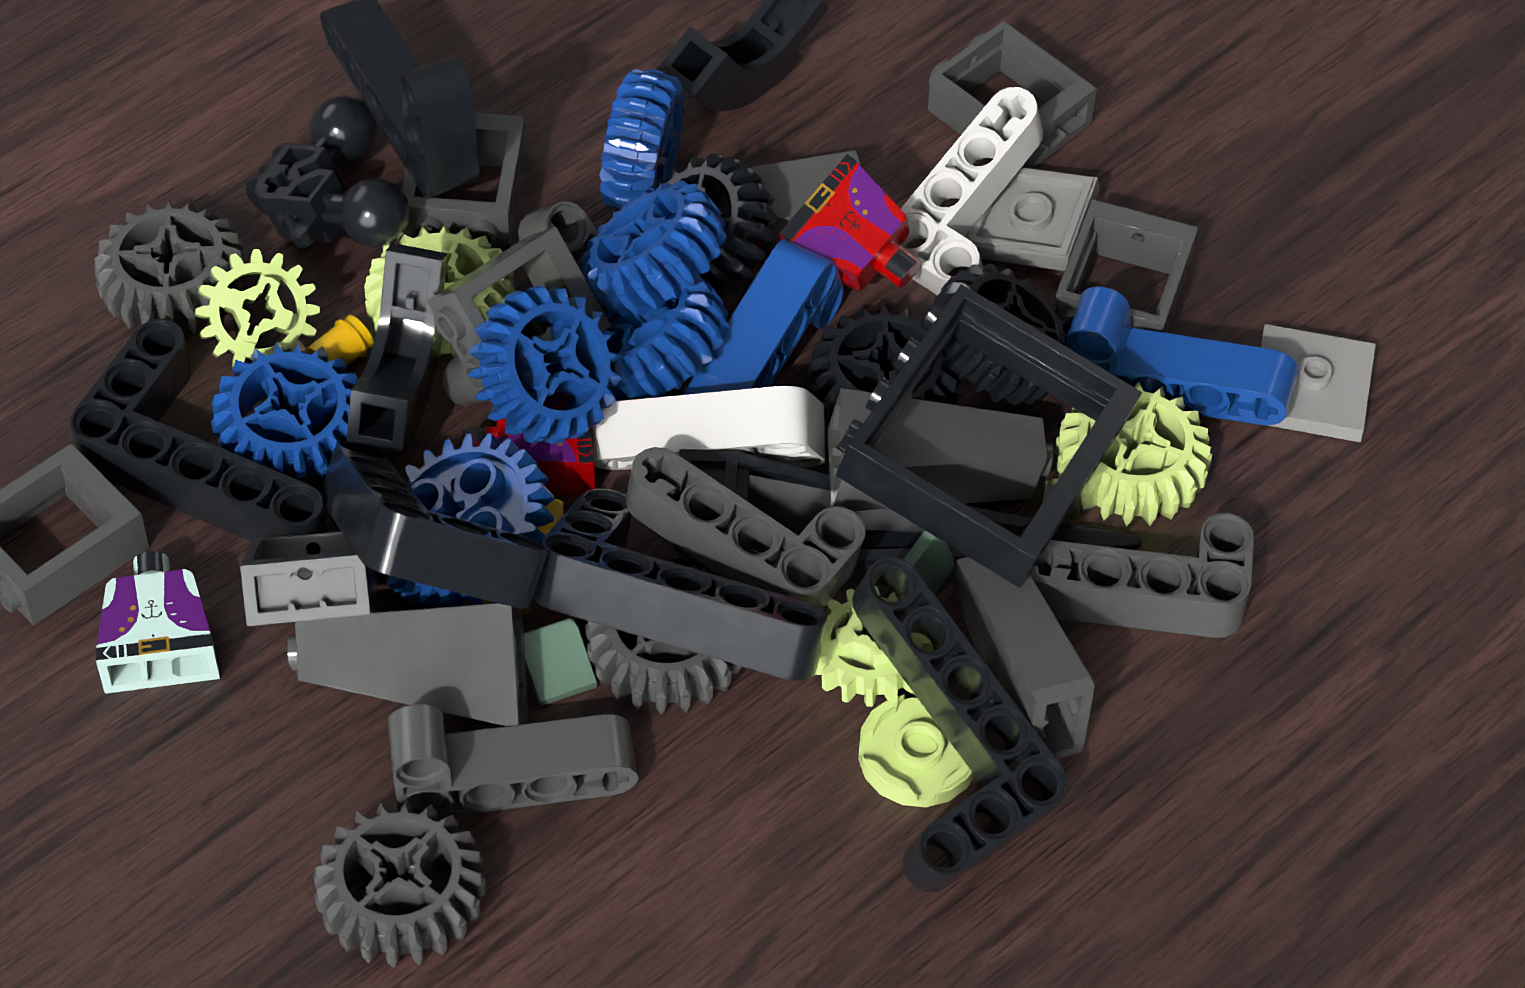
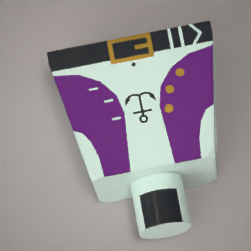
M148 551L137 555L133 560L134 576L112 578L106 583L96 646V663L105 694L220 679L211 632L193 572L186 569L170 571L169 558L161 552Z

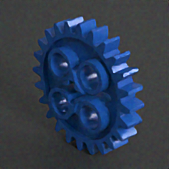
M469 433L466 434L460 449L450 439L444 441L443 455L436 457L427 449L424 451L425 466L420 470L409 464L405 467L406 473L410 478L407 482L408 486L428 511L516 533L542 543L545 535L538 528L554 521V516L544 507L554 500V495L545 487L549 481L548 477L538 467L539 464L524 448L520 450L511 439L507 438L500 443L493 434L488 433L480 443ZM381 573L388 579L386 584L416 609H419L422 605L426 609L443 608V606L459 607L463 606L464 600L470 605H482L483 599Z

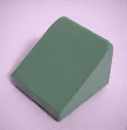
M927 531L923 532L903 559L917 571L933 594L937 592L955 565L954 558L947 544Z
M573 618L524 633L526 675L540 706L597 688V682L580 631Z

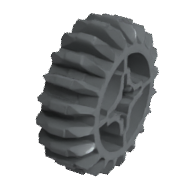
M169 200L165 209L154 210L147 204L144 214L136 216L126 212L124 225H110L108 238L99 240L94 272L100 298L107 304V309L112 313L113 318H122L129 330L151 320L165 319L173 321L180 328L187 327L195 334L198 322L205 321L210 323L207 318L195 316V309L209 305V299L204 298L198 291L201 285L213 287L217 285V282L210 273L211 269L217 266L225 272H229L231 270L229 257L234 253L241 258L243 264H246L245 256H243L242 242L238 239V234L233 233V228L229 225L227 219H218L212 208L198 213V209L192 201L182 209H176ZM245 276L236 279L227 288H234L242 292Z
M697 564L691 567L693 569L699 570ZM588 621L586 624V640L589 641L587 654L591 666H596V676L600 680V684H611V691L615 695L616 700L632 694V703L637 711L647 701L655 702L656 709H658L661 715L668 707V703H678L680 708L686 713L691 706V699L695 697L709 705L713 698V689L727 692L728 686L731 684V675L739 674L742 666L638 635H635L637 646L630 651L620 639L624 631Z
M406 799L398 813H389V809L380 802L377 808V817L368 819L357 811L353 819L354 830L340 826L336 827V832L333 835L335 845H322L320 853L322 865L315 867L314 883L317 893L314 897L317 911L323 915L325 929L330 935L339 934L340 945L345 949L346 953L360 946L362 958L369 964L380 952L386 953L387 963L394 969L400 959V954L411 953L413 961L420 966L424 959V949L431 947L444 956L445 951L448 949L446 936L464 941V937L467 934L466 921H477L480 914L479 900L484 899L483 896L486 894L485 878L482 877L484 861L479 851H475V840L470 835V831L460 832L459 823L453 815L438 821L437 810L434 809L432 804L421 814H414L413 806ZM439 864L450 875V880L441 895L434 891L432 886V880L434 879L433 870ZM362 872L368 877L369 885L366 887L367 895L358 903L350 894V890L355 878Z

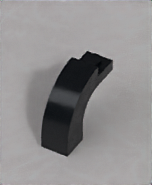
M763 0L752 16L737 31L722 40L710 42L689 26L657 67V70L663 71L664 74L677 77V80L681 82L683 90L708 109L714 111L738 109L760 98L792 71L803 58L797 51V48L829 8L822 0Z
M391 243L386 249L381 307L376 337L368 364L360 379L351 389L346 443L403 454L413 439L430 394L442 343V336L434 323V313L427 300L444 290L448 253Z

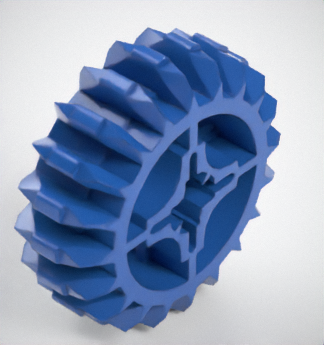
M634 69L624 77L622 84L618 87L616 100L612 102L610 119L607 120L608 127L606 136L603 139L604 148L600 158L602 160L599 174L601 178L600 191L605 206L620 211L627 205L628 199L632 201L638 199L647 189L655 191L659 187L657 179L669 181L672 178L673 166L676 165L677 153L680 147V136L683 129L682 119L685 112L683 108L685 99L683 87L680 80H677V77L664 74L663 71L647 69V71Z
M684 180L675 182L673 185L666 182L661 184L655 191L645 190L642 196L634 201L628 199V203L619 212H613V217L606 224L598 227L599 234L588 241L586 245L588 251L583 254L580 261L583 265L581 272L601 306H605L611 314L618 313L622 317L630 316L633 313L641 316L651 307L656 310L661 309L664 303L671 298L679 299V295L688 286H695L694 281L700 274L709 272V262L719 257L722 252L719 246L724 243L727 235L724 232L726 223L720 216L721 211L706 192L701 191L696 184L688 185Z
M700 275L694 281L695 286H688L680 293L679 299H669L659 310L651 307L644 315L637 316L633 313L627 317H622L618 313L611 314L610 311L604 313L611 324V327L606 330L615 332L610 341L606 342L609 352L613 351L622 355L617 362L610 364L611 371L623 378L616 386L608 388L616 401L664 397L673 388L681 389V385L690 376L697 377L696 371L703 364L711 362L713 359L711 352L721 347L724 342L721 336L729 327L726 321L728 311L723 306L724 302L707 280H703Z
M534 286L526 289L525 292L516 291L506 295L503 303L491 306L486 312L489 320L479 323L478 327L474 329V332L482 342L472 345L468 353L480 360V367L473 368L468 376L476 380L481 379L484 387L474 399L480 401L490 399L493 406L487 419L498 421L506 418L505 434L514 436L523 433L524 441L533 444L542 441L550 445L565 442L566 438L574 439L585 435V432H588V427L598 425L601 420L605 419L601 409L610 407L616 401L608 388L616 386L623 378L611 371L610 364L617 362L622 355L613 351L609 352L606 342L610 341L615 332L609 330L600 331L597 325L603 312H596L594 310L585 313L586 297L574 296L568 299L566 288L561 289L558 287L547 291L545 286ZM529 321L539 322L548 326L546 333L538 337L528 338L521 331ZM561 392L569 396L567 402L559 410L550 409L542 405L547 396Z
M301 340L295 347L294 352H284V348L278 341L273 348V354L267 356L254 348L251 355L252 364L235 360V364L232 367L233 376H221L219 383L220 394L214 395L212 400L214 419L211 420L213 434L218 439V446L306 484L307 477L315 475L324 482L336 442L347 440L351 389L359 380L356 373H347V365L342 357L329 362L328 353L323 346L312 355L307 354L306 347ZM267 395L268 398L265 402L254 407L255 413L247 416L253 405ZM334 414L330 423L321 432L313 436V430L325 423V417Z

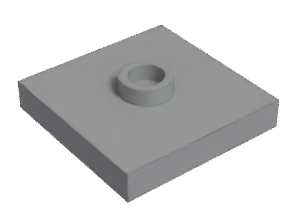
M1021 167L970 229L966 238L977 247L981 259L1065 271L1092 199L1096 200L1099 194L1098 177Z
M1265 324L1260 347L1284 352L1295 360L1299 369L1286 418L1279 424L1267 426L1361 442L1376 344Z

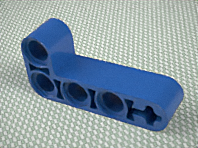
M787 238L782 239L767 258L728 321L729 327L721 336L724 341L723 344L711 352L713 359L698 369L697 377L692 379L683 395L771 387L808 325L822 330L835 317L844 294L843 283L836 263Z
M1091 287L1081 294L1066 341V347L1133 387L1140 381L1145 392L1154 393L1163 386L1165 399L1169 401L1183 396L1184 411H1198V414L1201 416L1257 425H1275L1281 423L1286 418L1299 371L1297 363L1291 356L1274 349L1131 328L1128 301L1119 292L1106 287Z

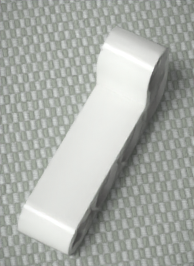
M1009 87L1000 90L994 95L901 208L908 218L910 231L901 247L921 262L918 271L912 279L936 295L941 292V288L952 277L948 273L959 266L970 267L972 264L983 268L977 247L965 236L1038 148L1043 139V127L1034 96L1028 90L1020 87ZM982 158L993 159L990 163L984 166L973 165L977 160ZM950 198L960 199V200H959L955 205H953V206H950V207H940V206H939L943 201H945V200H947V199H950ZM913 240H926L920 247L914 249L905 248Z
M774 386L615 401L610 407L601 409L605 419L601 420L598 425L591 426L594 467L605 470L631 469L636 456L643 450L653 447L666 448L678 455L680 449L739 451L800 468L816 467L825 463L824 405L808 390L795 386Z

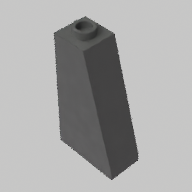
M840 388L827 430L831 507H845L851 511L889 509L835 476L845 454L836 449L837 445L845 436L854 418L864 423L871 413L870 410L865 408L872 394L871 392ZM911 398L875 449L964 504L1032 499L1040 476H1048L1053 460L1052 443L1045 442L1043 418Z
M968 556L958 559L956 561L953 595L979 656L1056 759L1083 752L1095 685L1029 574L1019 588Z
M497 603L295 622V634H291L288 637V661L291 670L297 671L299 681L408 705H430L444 713L503 726L529 724L522 608Z

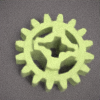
M254 249L250 257V263L243 264L241 258L234 253L229 257L231 267L229 272H225L217 266L211 269L210 273L217 282L215 287L210 285L200 286L198 293L204 298L209 299V305L196 308L195 316L207 318L210 322V325L199 333L201 339H207L215 336L219 343L212 354L217 358L227 350L234 354L232 367L235 364V360L244 362L245 359L251 360V355L259 336L270 331L287 335L279 344L284 348V351L288 349L290 352H294L295 347L299 343L297 339L300 335L314 337L317 330L305 323L306 317L320 313L319 306L306 304L305 297L310 295L316 288L314 284L300 286L297 283L296 279L303 269L300 265L291 268L288 272L281 268L283 254L277 253L270 264L263 263L260 249ZM250 274H261L256 286L241 292L234 288H227L240 277ZM280 283L286 287L293 299L295 314L282 306L277 294ZM266 287L268 291L264 299L266 300L265 310L272 314V320L263 318L252 329L249 336L247 331L251 324L248 322L250 313L242 309L243 303L252 304L257 297H260ZM219 308L233 316L238 328L235 341L227 334L221 323ZM274 346L257 350L267 356L273 354Z
M874 586L877 594L880 596L878 587ZM849 589L847 590L846 603L840 604L838 601L831 599L826 605L828 618L816 675L822 674V689L826 692L837 686L842 687V701L846 703L853 699L855 694L864 695L866 707H873L876 695L883 694L891 704L897 703L898 689L904 688L911 693L913 691L857 617L853 609L852 600L855 591ZM894 592L890 594L888 599L882 598L889 602H897ZM911 633V638L916 646L925 651H933V645L925 635Z

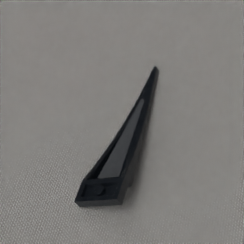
M679 450V456L798 536L818 513L831 507L830 475L739 451ZM968 506L1021 538L1033 519ZM891 509L853 511L862 519L865 526V538L856 566L873 565L877 560L885 557H897L903 560L925 530ZM695 516L701 520L711 521V519L704 516ZM1061 523L1051 539L1054 541L1130 550L1141 547L1143 542L1136 535ZM826 542L833 547L842 548L838 544ZM947 544L954 560L967 557ZM674 545L673 559L676 564L686 567H693L697 564L698 568H707ZM744 549L745 551L752 554H760L758 551H755L753 549Z

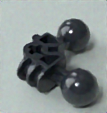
M348 95L328 98L315 109L309 125L313 145L278 144L273 149V157L265 160L259 167L258 175L248 181L246 185L248 198L255 207L268 215L277 234L285 239H293L297 248H307L314 241L331 243L341 228L346 231L354 242L369 248L389 246L406 231L411 217L408 198L396 184L379 177L360 180L344 192L345 186L335 168L337 163L343 164L359 161L372 150L378 135L376 120L361 100Z

